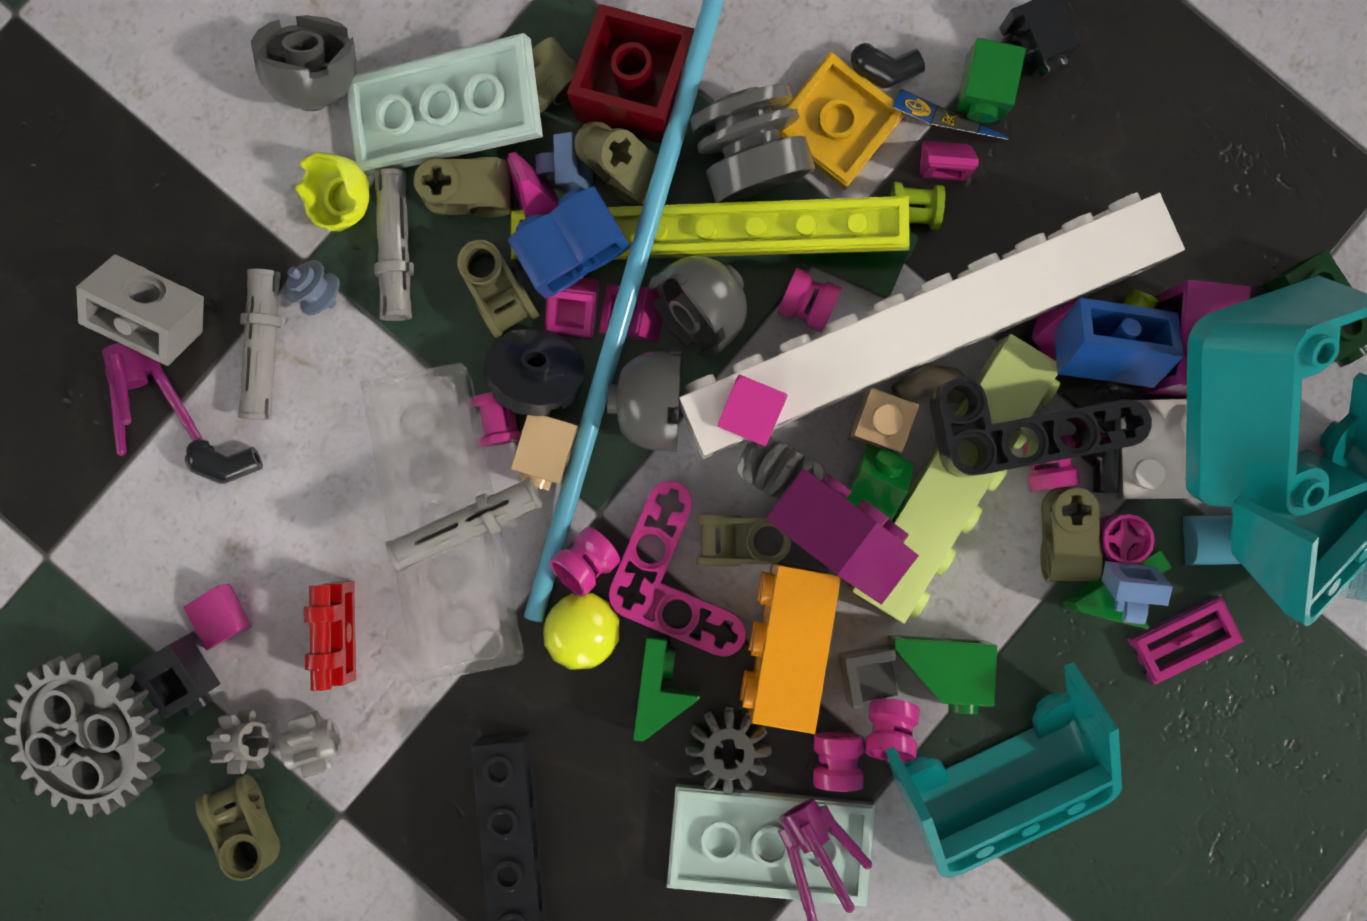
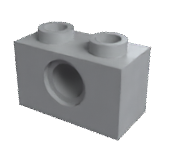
M116 254L76 286L79 324L166 366H169L203 331V296Z

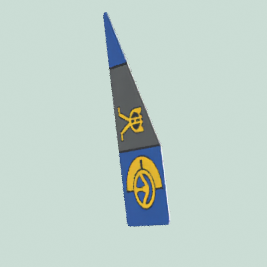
M900 89L893 105L895 109L931 125L1009 139L1003 134L903 89Z

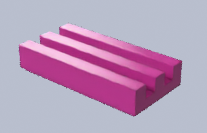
M1221 596L1208 598L1149 627V629H1144L1127 638L1130 646L1135 648L1138 654L1136 658L1139 664L1144 666L1146 670L1145 676L1148 682L1154 685L1244 642ZM1216 612L1217 617L1151 649L1148 648L1147 644ZM1220 628H1224L1225 635L1168 663L1157 666L1155 660Z

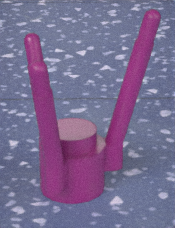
M115 343L102 350L106 366L105 372L110 388L113 430L118 455L123 456L127 452L125 425L131 423L128 390L146 385L148 383L147 375L152 374L191 439L193 441L203 439L163 372L160 362L120 343Z
M814 799L806 800L780 816L779 820L784 828L780 829L778 834L786 847L807 921H818L799 854V846L804 854L813 852L844 910L847 913H852L855 908L823 847L830 840L826 831L829 830L863 868L867 870L872 868V862L836 822L826 804L818 807Z

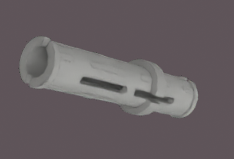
M380 169V171L374 172L378 238V262L374 264V275L379 277V317L385 321L412 319L410 277L414 275V264L409 262L407 176L405 171L399 169Z
M248 269L245 313L240 315V324L244 325V351L242 356L241 399L238 418L272 420L271 401L274 379L275 339L277 328H280L282 323V317L277 316L281 273L267 269Z
M530 477L525 478L524 481L489 497L486 493L475 497L476 503L399 538L385 542L388 555L398 572H402L407 567L446 551L486 531H490L491 534L497 533L502 530V524L537 508H542L543 504Z

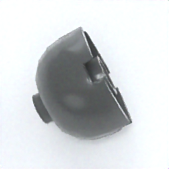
M310 15L296 16L297 25L281 28L280 19L269 22L256 31L251 40V47L260 83L277 101L305 111H318L335 103L347 94L356 75L357 60L353 37L351 39L348 37V30L342 23L326 17Z
M697 255L679 258L652 277L649 283V291L657 287L660 296L653 302L657 313L667 328L686 347L693 341L704 349L698 353L699 355L715 357L742 330L747 318L746 296L743 291L744 283L740 274L728 264L723 265L712 258Z
M651 351L633 357L622 368L618 384H608L607 413L617 414L622 434L629 442L640 448L677 452L681 351Z

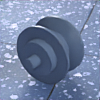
M312 260L296 268L294 266L289 268L287 271L289 277L284 291L285 298L289 302H300L301 311L306 315H315L336 305L335 298L339 290V278L333 273L324 274L322 263Z

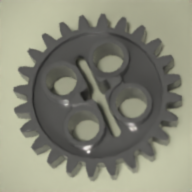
M75 653L65 659L61 655L27 673L28 678L15 685L19 694L7 701V704L16 712L4 718V723L16 729L15 733L5 738V742L18 745L20 751L10 759L12 762H25L28 767L21 775L22 780L35 777L38 780L34 792L37 796L49 790L52 792L51 806L56 807L67 800L69 814L73 815L82 808H85L88 817H93L101 810L107 815L111 814L122 806L124 808L141 796L140 793L153 784L150 777L161 769V766L154 759L165 752L163 746L153 742L154 738L164 732V728L151 725L149 720L159 710L155 707L144 708L142 701L149 693L148 690H140L134 693L131 686L135 676L130 674L123 679L118 678V663L116 662L101 669L99 655H94L86 660H83L80 653Z

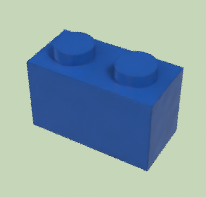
M1079 298L1054 330L1057 374L1154 388L1184 357L1178 312Z

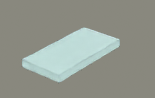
M524 33L355 75L347 92L354 158L356 164L366 176L374 175V172L380 171V169H401L422 164L429 159H446L543 137L531 38Z
M676 783L667 888L801 900L786 847L778 834V831L784 828L779 820L780 816L794 806L809 799H814L818 807L826 804L836 822L871 860L875 805L870 801L733 789L732 794L728 795L724 794L723 788L713 787L709 790L704 786ZM827 830L826 832L830 840L823 847L853 904L855 906L867 907L870 869L863 868L836 837ZM799 846L798 850L813 902L841 904L813 852L804 854Z

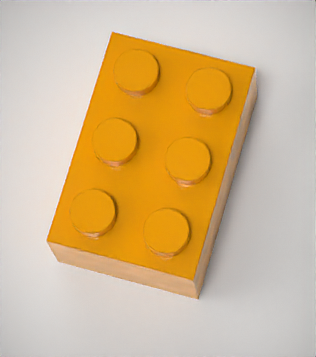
M779 563L771 564L770 573L761 571L757 601H759V604L764 605L762 622L753 621L748 646L751 656H756L754 670L744 671L740 693L742 707L748 709L753 724L815 734L841 577L826 571Z

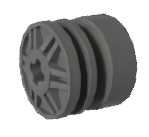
M788 84L751 87L731 93L689 118L693 134L713 133L697 143L699 154L723 152L724 159L706 170L716 203H728L751 197L788 184L815 170L816 167L806 136L782 138L780 134L781 131L791 126L799 118L797 109L778 110L791 102L793 98Z

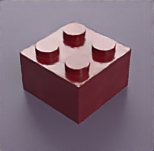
M599 4L567 92L576 120L584 123L599 121L608 125L611 129H626L633 133L635 137L662 143L695 28Z

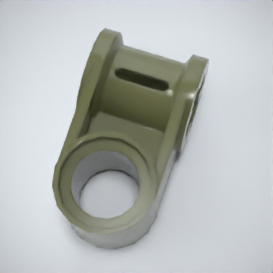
M590 121L584 124L578 130L574 140L576 157L606 183L607 188L621 200L631 206H643L658 155L648 149L633 133L626 129H611L608 125L599 121Z
M478 157L473 159L434 158L420 164L415 171L413 180L415 189L425 207L434 214L442 216L474 215L488 218L504 217L511 214L512 179L508 161L496 157ZM445 180L447 185L442 186L441 194L434 195L431 189L438 187V181Z
M474 240L462 247L457 259L459 272L476 300L475 305L495 339L503 336L504 330L525 318L530 317L534 320L540 316L519 278L514 276L507 261L494 244L486 240ZM483 254L493 256L495 268L491 274L483 278L472 275L471 264L476 257Z
M1076 487L1054 488L1046 494L1041 506L1042 542L1040 565L1042 576L1046 582L1098 581L1101 577L1103 565L1098 500L1086 489ZM1071 503L1077 504V513H1071L1069 516L1062 514L1063 506L1070 505Z
M697 515L696 522L701 525V555L696 557V565L741 566V564H772L784 559L790 551L792 540L781 530L779 531L782 534L783 543L777 553L764 555L757 551L754 546V537L757 531L766 526L778 529L766 518H741L739 515ZM717 528H720V529H721V551H720V552H717V550H716V548H717Z
M244 774L238 777L235 784L214 794L204 792L198 795L195 803L198 819L208 834L218 859L219 867L224 875L232 880H248L276 861L280 852L279 838L265 808L262 792L252 776ZM231 802L236 803V806L226 809L227 804ZM244 841L251 843L256 848L258 854L256 863H252L244 857L242 852Z

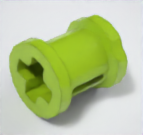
M894 181L890 197L909 196V204H920L926 207H909V223L928 224L931 230H939L945 208V187L943 185H935L933 189L903 187L902 182Z

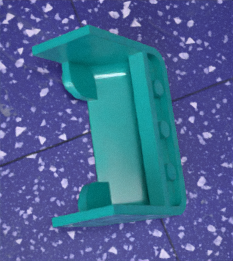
M1316 276L1208 313L1197 321L1189 334L1187 344L1186 489L1189 494L1207 505L1233 508V501L1241 495L1273 513L1302 516L1367 491V479L1309 449L1298 452L1302 379L1322 372L1335 361L1339 353L1341 326L1367 317V293L1330 279Z
M1359 372L1353 378L1349 413L1340 422L1335 420L1329 424L1321 437L1320 446L1324 448L1323 457L1367 479V375ZM1367 491L1302 516L1273 513L1239 495L1233 501L1232 528L1228 536V540L1231 542V553L1287 616L1304 626H1309L1318 619L1367 565Z
M1074 662L1064 666L1067 692L1049 694L1038 702L1037 710L1032 717L1033 728L945 769L942 762L938 759L917 757L914 761L907 762L904 765L895 747L885 751L896 784L924 844L942 877H955L975 869L1103 808L1121 793L1122 775L1119 728Z

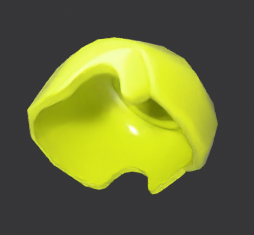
M315 152L299 162L300 166L305 169V175L303 180L295 186V190L304 201L306 214L316 227L340 232L356 224L364 216L369 204V182L355 161L333 153Z
M572 593L562 598L546 616L543 627L544 646L555 662L570 670L594 668L604 662L615 649L619 641V618L611 604L594 593H588L585 597Z

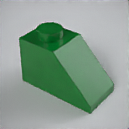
M888 635L887 645L895 649V654L933 697L943 704H948L949 712L978 714L979 706L994 707L997 645L984 640Z

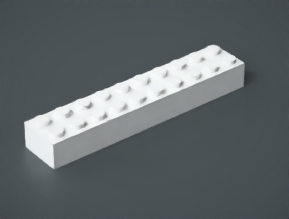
M1138 192L1110 204L1108 210L1094 217L1090 212L1063 224L1061 230L1048 236V240L1044 233H1040L1016 244V249L1002 256L1003 260L999 259L997 253H993L968 265L969 269L958 274V279L952 280L950 273H947L921 285L922 289L913 293V298L907 301L902 293L894 295L874 305L875 309L867 313V318L858 321L855 313L828 324V329L822 332V337L811 341L808 334L798 336L781 344V350L777 351V356L763 361L761 354H757L732 366L734 370L731 371V376L716 382L714 375L711 374L685 386L686 395L679 397V403L702 460L749 441L717 427L738 374L788 394L773 429L775 430L1032 320L1074 299L1083 298L1144 272L1184 251V245L1161 194L1157 193L1141 200Z

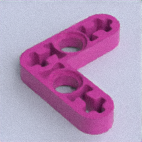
M674 481L661 482L649 494L616 572L609 592L610 604L623 617L711 654L722 657L733 655L740 650L746 637L745 627L739 616L727 609L661 582L692 507L691 494L685 486ZM671 489L680 492L678 500L685 504L681 513L677 511L671 513L666 524L677 527L673 537L660 528L645 526L649 515L658 521L662 506L656 503V498L659 494L668 495ZM645 535H657L665 543V555L656 563H646L637 554V543ZM629 561L641 570L657 572L654 582L644 577L639 592L646 596L645 602L643 604L635 602L632 608L622 605L624 597L618 593L619 587H628L636 572L626 571ZM676 599L688 603L692 610L691 620L687 625L680 628L671 627L663 617V609L666 604ZM704 608L711 611L705 621L716 626H720L724 619L730 620L732 622L731 630L737 634L734 642L726 640L722 646H717L714 644L715 635L702 628L700 638L691 636L690 633L698 624L700 609Z

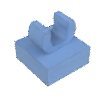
M572 132L553 135L554 152L535 155L536 175H547V181L555 182L556 185L567 191L579 187L587 189L593 186V172L576 157L574 150L576 135Z
M1105 561L1102 581L1115 599L1114 609L1123 612V622L1145 624L1149 604L1169 605L1173 586L1156 566Z

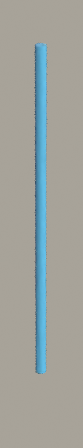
M703 0L524 613V617L532 621L543 622L556 578L549 562L552 557L560 550H564L606 407L608 384L613 383L724 0Z

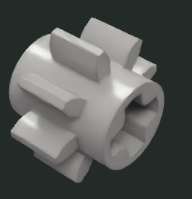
M255 710L239 711L236 716L222 715L218 717L220 727L215 730L213 735L207 736V740L211 742L213 753L210 759L211 763L228 762L227 774H244L247 768H263L265 765L262 758L268 754L270 749L275 748L269 730L272 723L270 721L255 722Z
M314 711L288 720L287 724L290 731L279 735V751L286 768L292 770L301 767L303 778L327 772V769L332 768L333 762L331 758L341 755L342 752L340 733L333 719L320 721L318 711Z

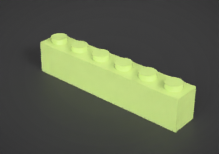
M1013 334L999 340L975 379L983 387L987 396L992 424L1032 417L1039 405L1045 407L1052 400L1060 386V382L1055 379L1058 375L1057 362ZM967 397L960 403L954 413L955 415L964 416L968 409ZM1014 430L1010 434L1008 439L1010 451L1013 447L1020 449L1027 441L1026 436L1022 432ZM963 439L957 448V457L964 466L971 468L978 459L976 445L967 439ZM936 442L909 486V491L892 520L893 523L909 534L904 544L919 555L882 605L851 584L848 585L847 590L903 624L906 623L909 616L916 619L930 598V593L925 590L934 575L942 576L953 562L956 551L952 549V546L961 531L965 534L969 533L981 516L983 509L977 505L986 490L989 489L993 492L1002 482L1008 470L970 477L954 476L943 467Z

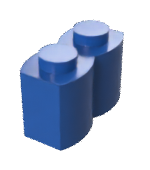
M594 186L587 189L579 187L567 192L560 198L559 205L551 213L543 216L535 214L525 218L517 225L516 232L508 239L536 291L545 299L569 288L588 272L608 264L631 247Z

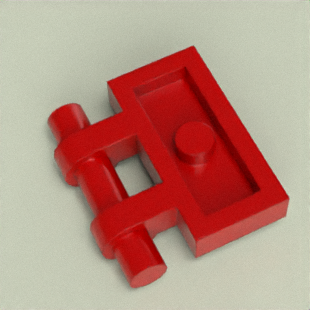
M355 581L309 585V606H304V623H309L310 653L304 654L305 670H310V691L331 690L332 686H344L356 680Z

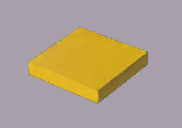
M830 52L786 106L785 109H797L799 118L791 126L781 131L780 134L782 138L806 136L816 169L846 191L905 117L906 113L893 107L895 102L866 78L859 76L852 67Z

